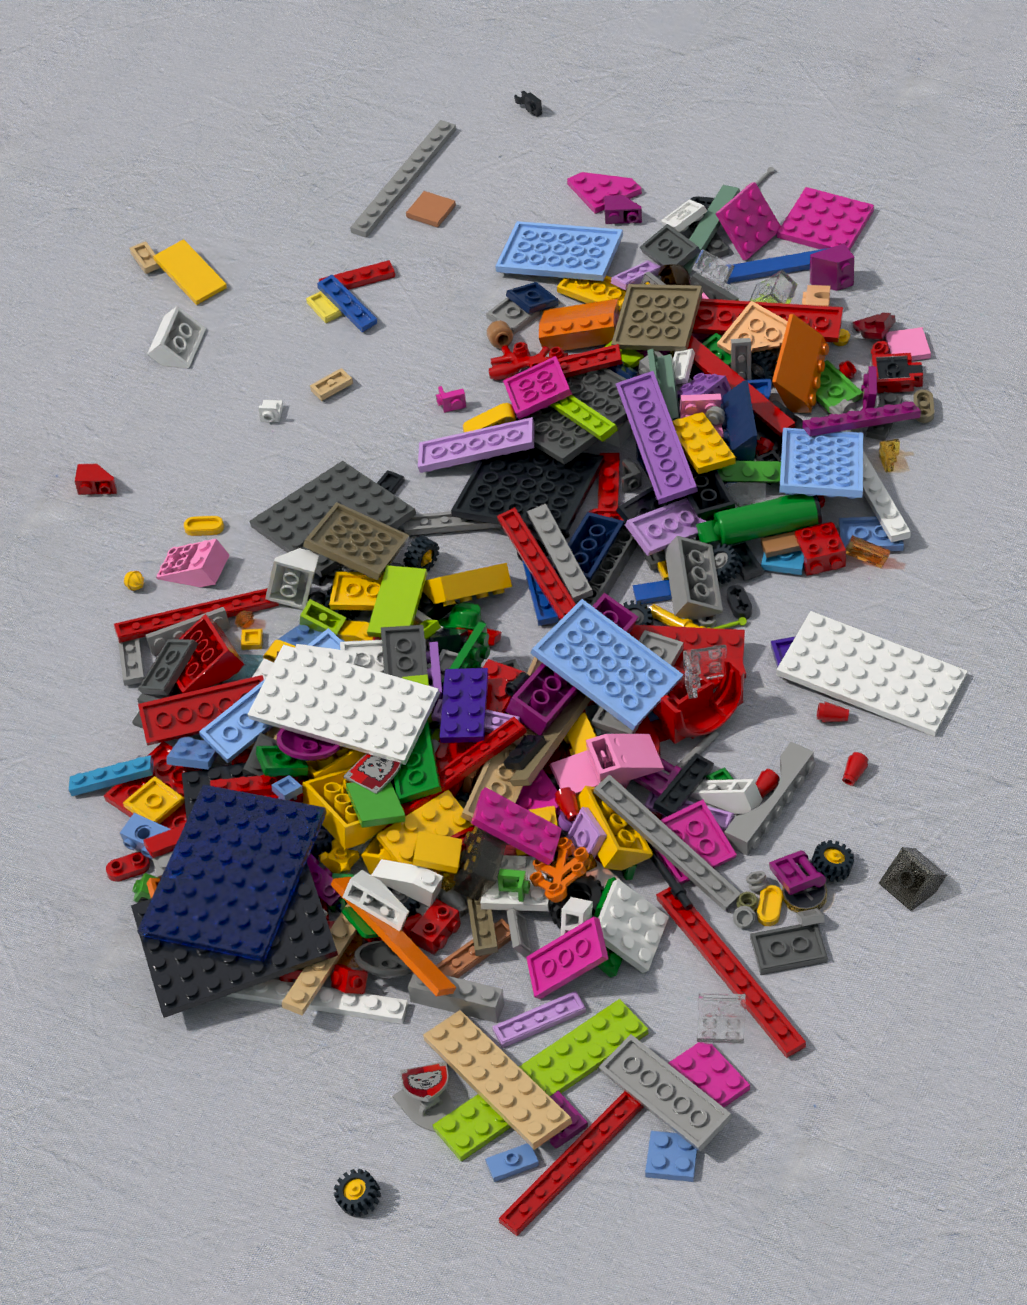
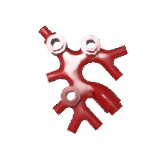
M524 342L516 343L513 352L510 351L507 345H504L501 348L504 355L491 358L492 368H489L490 379L494 380L508 379L523 368H531L555 356L559 359L571 355L564 353L560 347L549 349L547 346H544L537 355L531 356L528 345Z

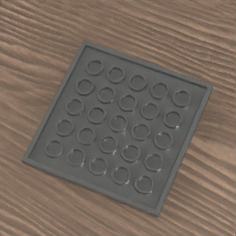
M608 368L566 378L572 396L616 424L617 427L628 420L616 387V383L627 380L626 378ZM551 406L542 408L521 419H518L515 413L516 421L533 417L535 423L534 446L564 465L599 440Z
M341 461L272 507L258 514L249 522L253 529L288 553L299 548L310 550L303 547L305 539L336 502L395 529L414 517L416 511L415 508L346 462ZM319 554L315 573L323 577L341 564Z

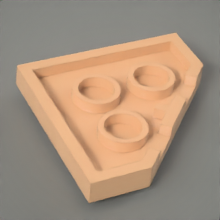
M751 301L717 342V346L731 354V339L750 338L751 353L780 348L788 321Z

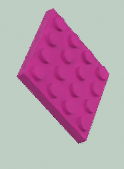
M805 187L778 230L777 238L817 249L831 248L845 243L848 249L851 250L874 212V205Z

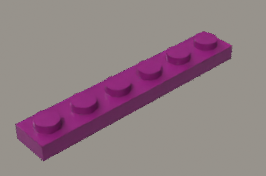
M906 401L902 404H889L884 407L867 408L861 411L830 414L820 418L812 417L811 419L803 420L802 428L811 437L920 418L921 410L913 402Z

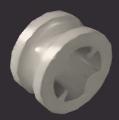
M716 615L698 618V626L706 628L716 627Z
M756 871L746 877L751 891H759L768 886L769 883L765 879V872Z

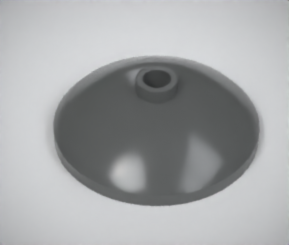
M373 941L363 944L355 951V962L358 966L374 976L394 979L413 973L384 941Z

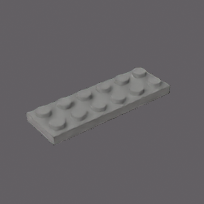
M646 630L639 639V642L671 666H674L684 648V642ZM601 706L592 720V727L614 734H635L639 727L638 725L632 731Z
M632 1034L599 1066L600 1071L699 1152L733 1118L729 1111Z

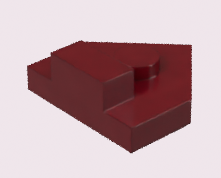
M882 312L881 314L863 318L852 323L853 328L856 331H860L861 336L865 339L882 340L896 322L895 315Z

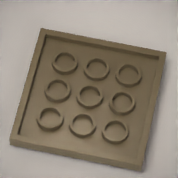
M628 284L611 345L619 344L620 349L687 350L703 293L702 286Z
M336 502L305 539L303 547L310 549L314 553L321 554L332 561L343 564L349 569L365 574L369 578L378 580L385 572L386 566L391 564L407 543L409 535Z

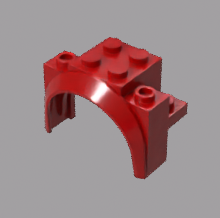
M729 657L724 660V667L718 661H715L678 683L667 695L661 698V702L652 710L662 721V732L676 744L686 737L694 739L697 736L711 733L721 727L733 715L737 707L743 703L744 670Z

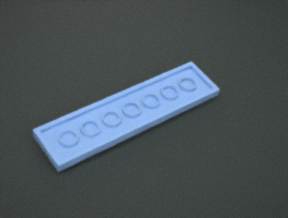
M328 628L308 645L340 650V642L343 641ZM265 679L199 731L200 736L227 763L252 745L260 733L265 734L274 727L251 720L247 715Z

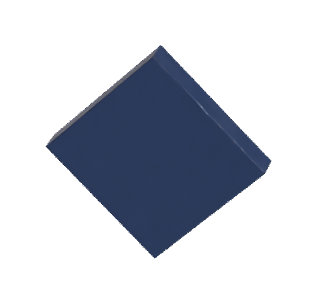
M537 282L516 287L506 292V297L528 314L558 306L559 303L558 298Z

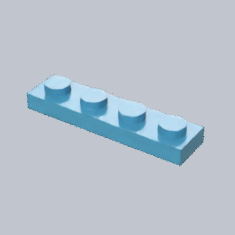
M151 755L104 768H97L85 773L70 776L69 792L71 796H76L152 776L154 761Z

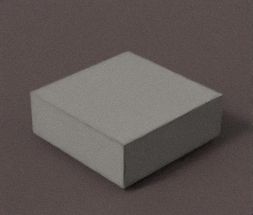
M818 908L796 913L797 921L802 926L825 922L824 914Z

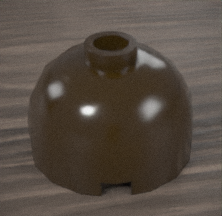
M663 265L658 272V276H661L660 280L666 285L691 284V277L688 271L681 265Z

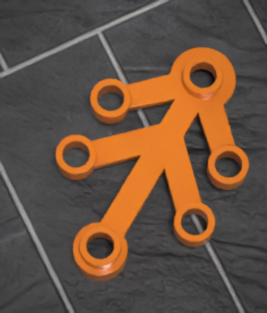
M562 837L558 841L556 868L538 859H534L533 866L537 872L531 874L529 878L533 886H539L546 890V898L554 903L565 899L567 887L578 877L586 873V868L582 862L588 859V851L585 847L575 850L572 840L567 837ZM574 853L575 857L566 864L567 857ZM572 870V873L568 875L565 879H563V877ZM540 871L552 877L553 882L545 880Z

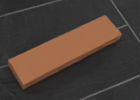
M503 919L494 924L498 949L511 941L509 924ZM472 939L436 966L444 975L459 978L491 954L476 956Z

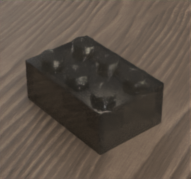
M475 826L474 830L467 832L463 844L466 845L460 854V867L453 878V881H455L453 890L477 901L496 884L507 843Z

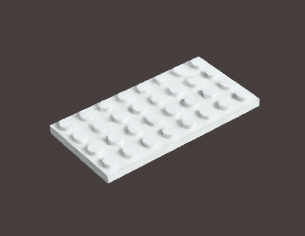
M810 611L778 666L776 675L935 737L967 676V670Z
M283 645L247 715L249 719L406 765L440 692L438 688Z

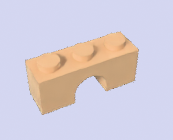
M807 285V292L803 291L802 305L830 306V286Z

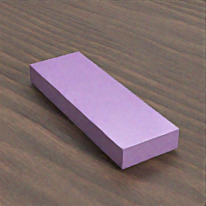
M647 260L613 276L611 284L627 290L628 284L641 283L646 272H651L654 276L658 275L661 266Z

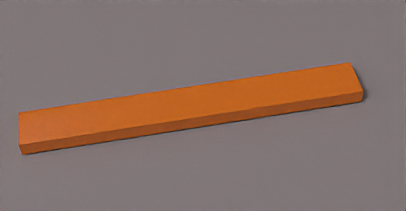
M351 877L335 878L332 880L331 886L342 898ZM343 898L436 997L454 993L456 986L402 930H396Z

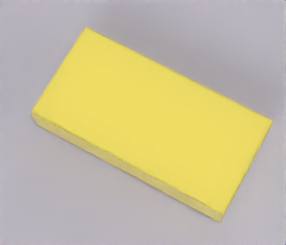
M321 291L306 298L307 304L325 323L342 316L341 311Z

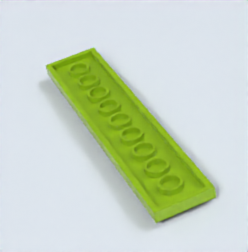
M618 999L519 1067L550 1097L557 1091L563 1093L597 1070L630 1034L638 1040L648 1035V1028ZM479 1094L433 1124V1129L461 1162L512 1128Z

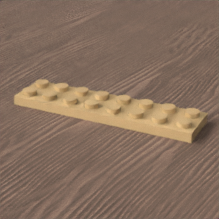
M461 1010L423 1034L424 1041L534 1150L572 1124L571 1117Z

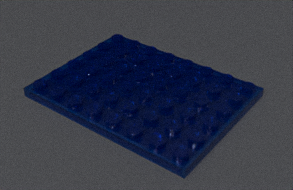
M203 784L137 930L139 936L265 961L327 814L326 808Z

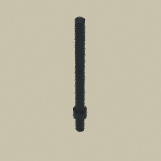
M647 841L653 853L650 859L671 888V894L676 900L680 901L686 911L691 910L693 904L686 895L687 891L682 884H678L653 846Z

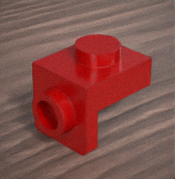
M335 964L334 972L331 976V987L344 993L364 994L368 972L353 970L342 964Z

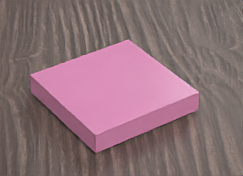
M923 327L887 332L884 336L889 346V354L911 353L912 361L931 358Z

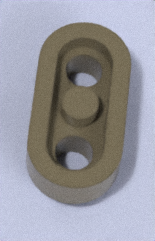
M928 390L916 391L913 395V403L921 410L920 418H916V420L921 423L931 422L934 419L935 411L933 394Z

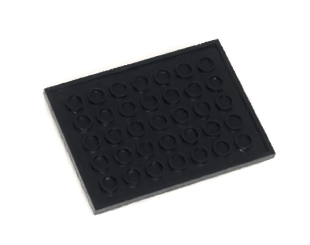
M301 845L131 905L164 1018L338 956Z

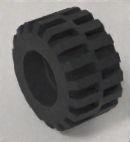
M585 873L583 876L578 877L567 887L565 899L557 903L549 900L550 913L554 924H557L558 928L561 929L562 908L571 897L593 901V917L604 891V886H601V882L595 880V877L592 875L587 877Z

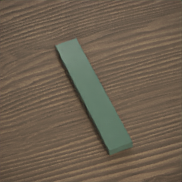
M722 185L689 240L696 244L701 252L683 266L689 275L721 225L715 213L740 192L739 188Z

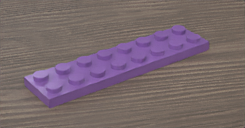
M654 371L616 383L658 503L662 504L698 492Z

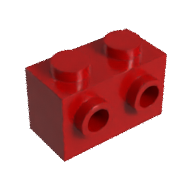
M436 899L410 930L414 944L435 955L439 949L446 945L452 933L458 931L461 924L459 911Z

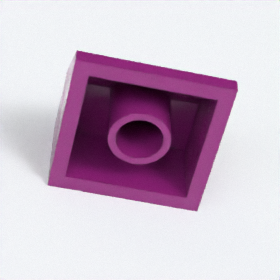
M845 243L810 254L811 285L830 286V290L835 291L854 285L855 257Z

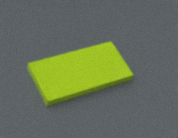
M386 566L368 626V636L381 637V627L413 625L428 574L427 569Z

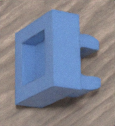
M290 775L272 784V791L284 805H287V801L290 799L296 800L297 795L303 793L302 785Z

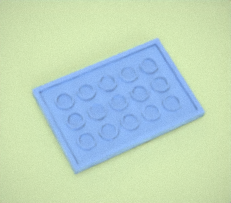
M517 221L495 266L496 272L604 281L623 237V230Z
M783 428L779 492L788 495L796 493L807 496L825 495L827 497L841 496L850 499L862 498L863 433L840 431L810 437L804 429Z
M583 599L532 648L530 653L632 731L661 702V698L678 684L684 675Z

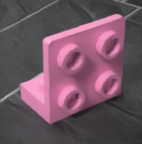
M721 394L681 395L680 418L701 412L706 414L707 410L713 406L721 408ZM712 424L723 439L722 424Z

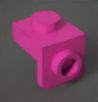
M442 386L438 387L439 394H436L438 406H442L444 413L466 408L464 389L444 393Z

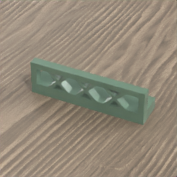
M653 349L647 350L650 372L654 371L671 420L680 419L673 358L671 354L657 357Z

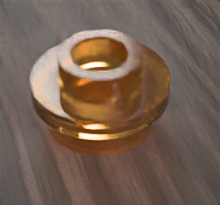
M251 611L240 612L236 616L235 625L242 630L249 628L255 621L253 618L254 614Z

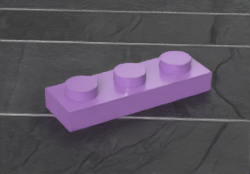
M429 642L430 651H426L427 664H431V668H427L428 681H433V685L429 686L438 688L440 692L435 702L436 706L439 699L443 700L438 642Z

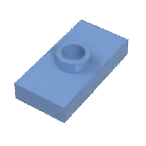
M528 1143L485 1158L486 1165L494 1182L539 1166L535 1152Z

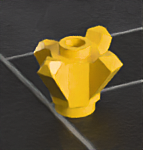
M334 839L332 841V851L320 854L319 858L321 863L332 873L348 874L360 856L358 851L344 849Z

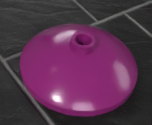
M282 728L277 734L279 749L289 757L297 760L318 761L326 759L335 754L341 747L337 744Z

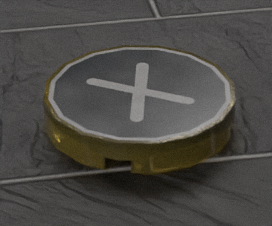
M824 884L821 887L812 886L792 895L783 887V902L786 903V906L791 911L796 913L816 908L820 910L827 899L826 885Z

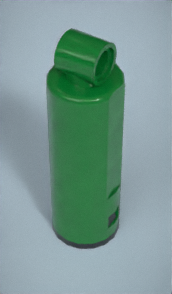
M793 494L716 512L714 520L696 524L700 542L711 543L719 541L720 545L723 546V544L732 545L822 524V513L817 495Z

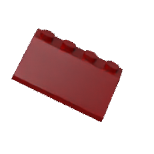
M206 614L179 638L195 640L199 644L176 681L182 693L204 689L228 680L245 665L223 630Z

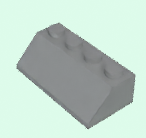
M676 536L664 549L674 616L696 620L722 613V602L712 545Z

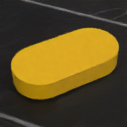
M218 516L190 517L184 522V530L190 536L217 535L224 530V523L222 518Z
M768 885L760 892L757 920L764 926H774L779 922L783 902V892L779 887Z

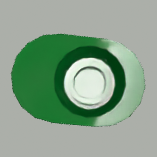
M467 602L456 604L452 608L449 617L438 620L439 624L444 628L475 629L478 622L485 623L481 620V607Z

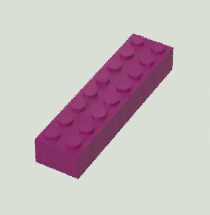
M606 593L592 606L629 634L638 619L637 615ZM542 663L513 695L505 712L510 715L519 716L520 722L541 736L579 693V690Z

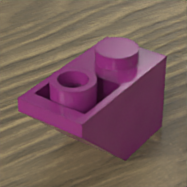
M624 195L604 196L605 224L642 223V207Z

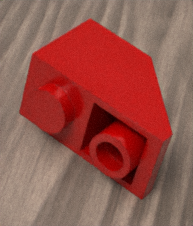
M98 464L77 465L75 485L78 495L117 494L114 477Z

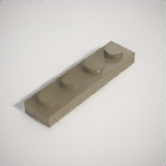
M484 881L465 884L476 956L498 953L492 910L481 909L480 904Z

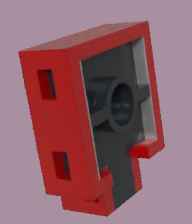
M911 353L872 355L871 366H875L877 371V393L914 391V387H923L922 362H912Z

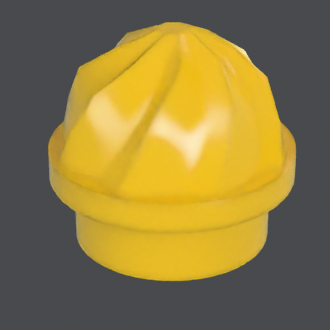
M130 571L125 575L124 585L129 590L136 591L143 588L145 583L144 577L139 571Z

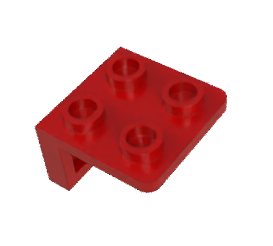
M828 522L795 531V538L804 555V572L806 576L846 567V549L834 523Z

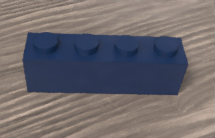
M745 380L722 397L721 409L725 412V420L722 423V429L725 430L723 431V440L736 457V461H755L757 431L748 380Z
M587 512L568 542V546L588 582L594 576L624 526V521ZM554 566L553 568H554L555 572L557 573V575L559 576L560 580L562 581V579H561V577H560V575H559V573H558L556 567Z

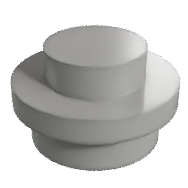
M717 406L711 407L705 414L711 424L720 425L725 420L724 410Z
M741 906L734 911L733 921L739 928L746 929L755 923L756 914L751 907Z

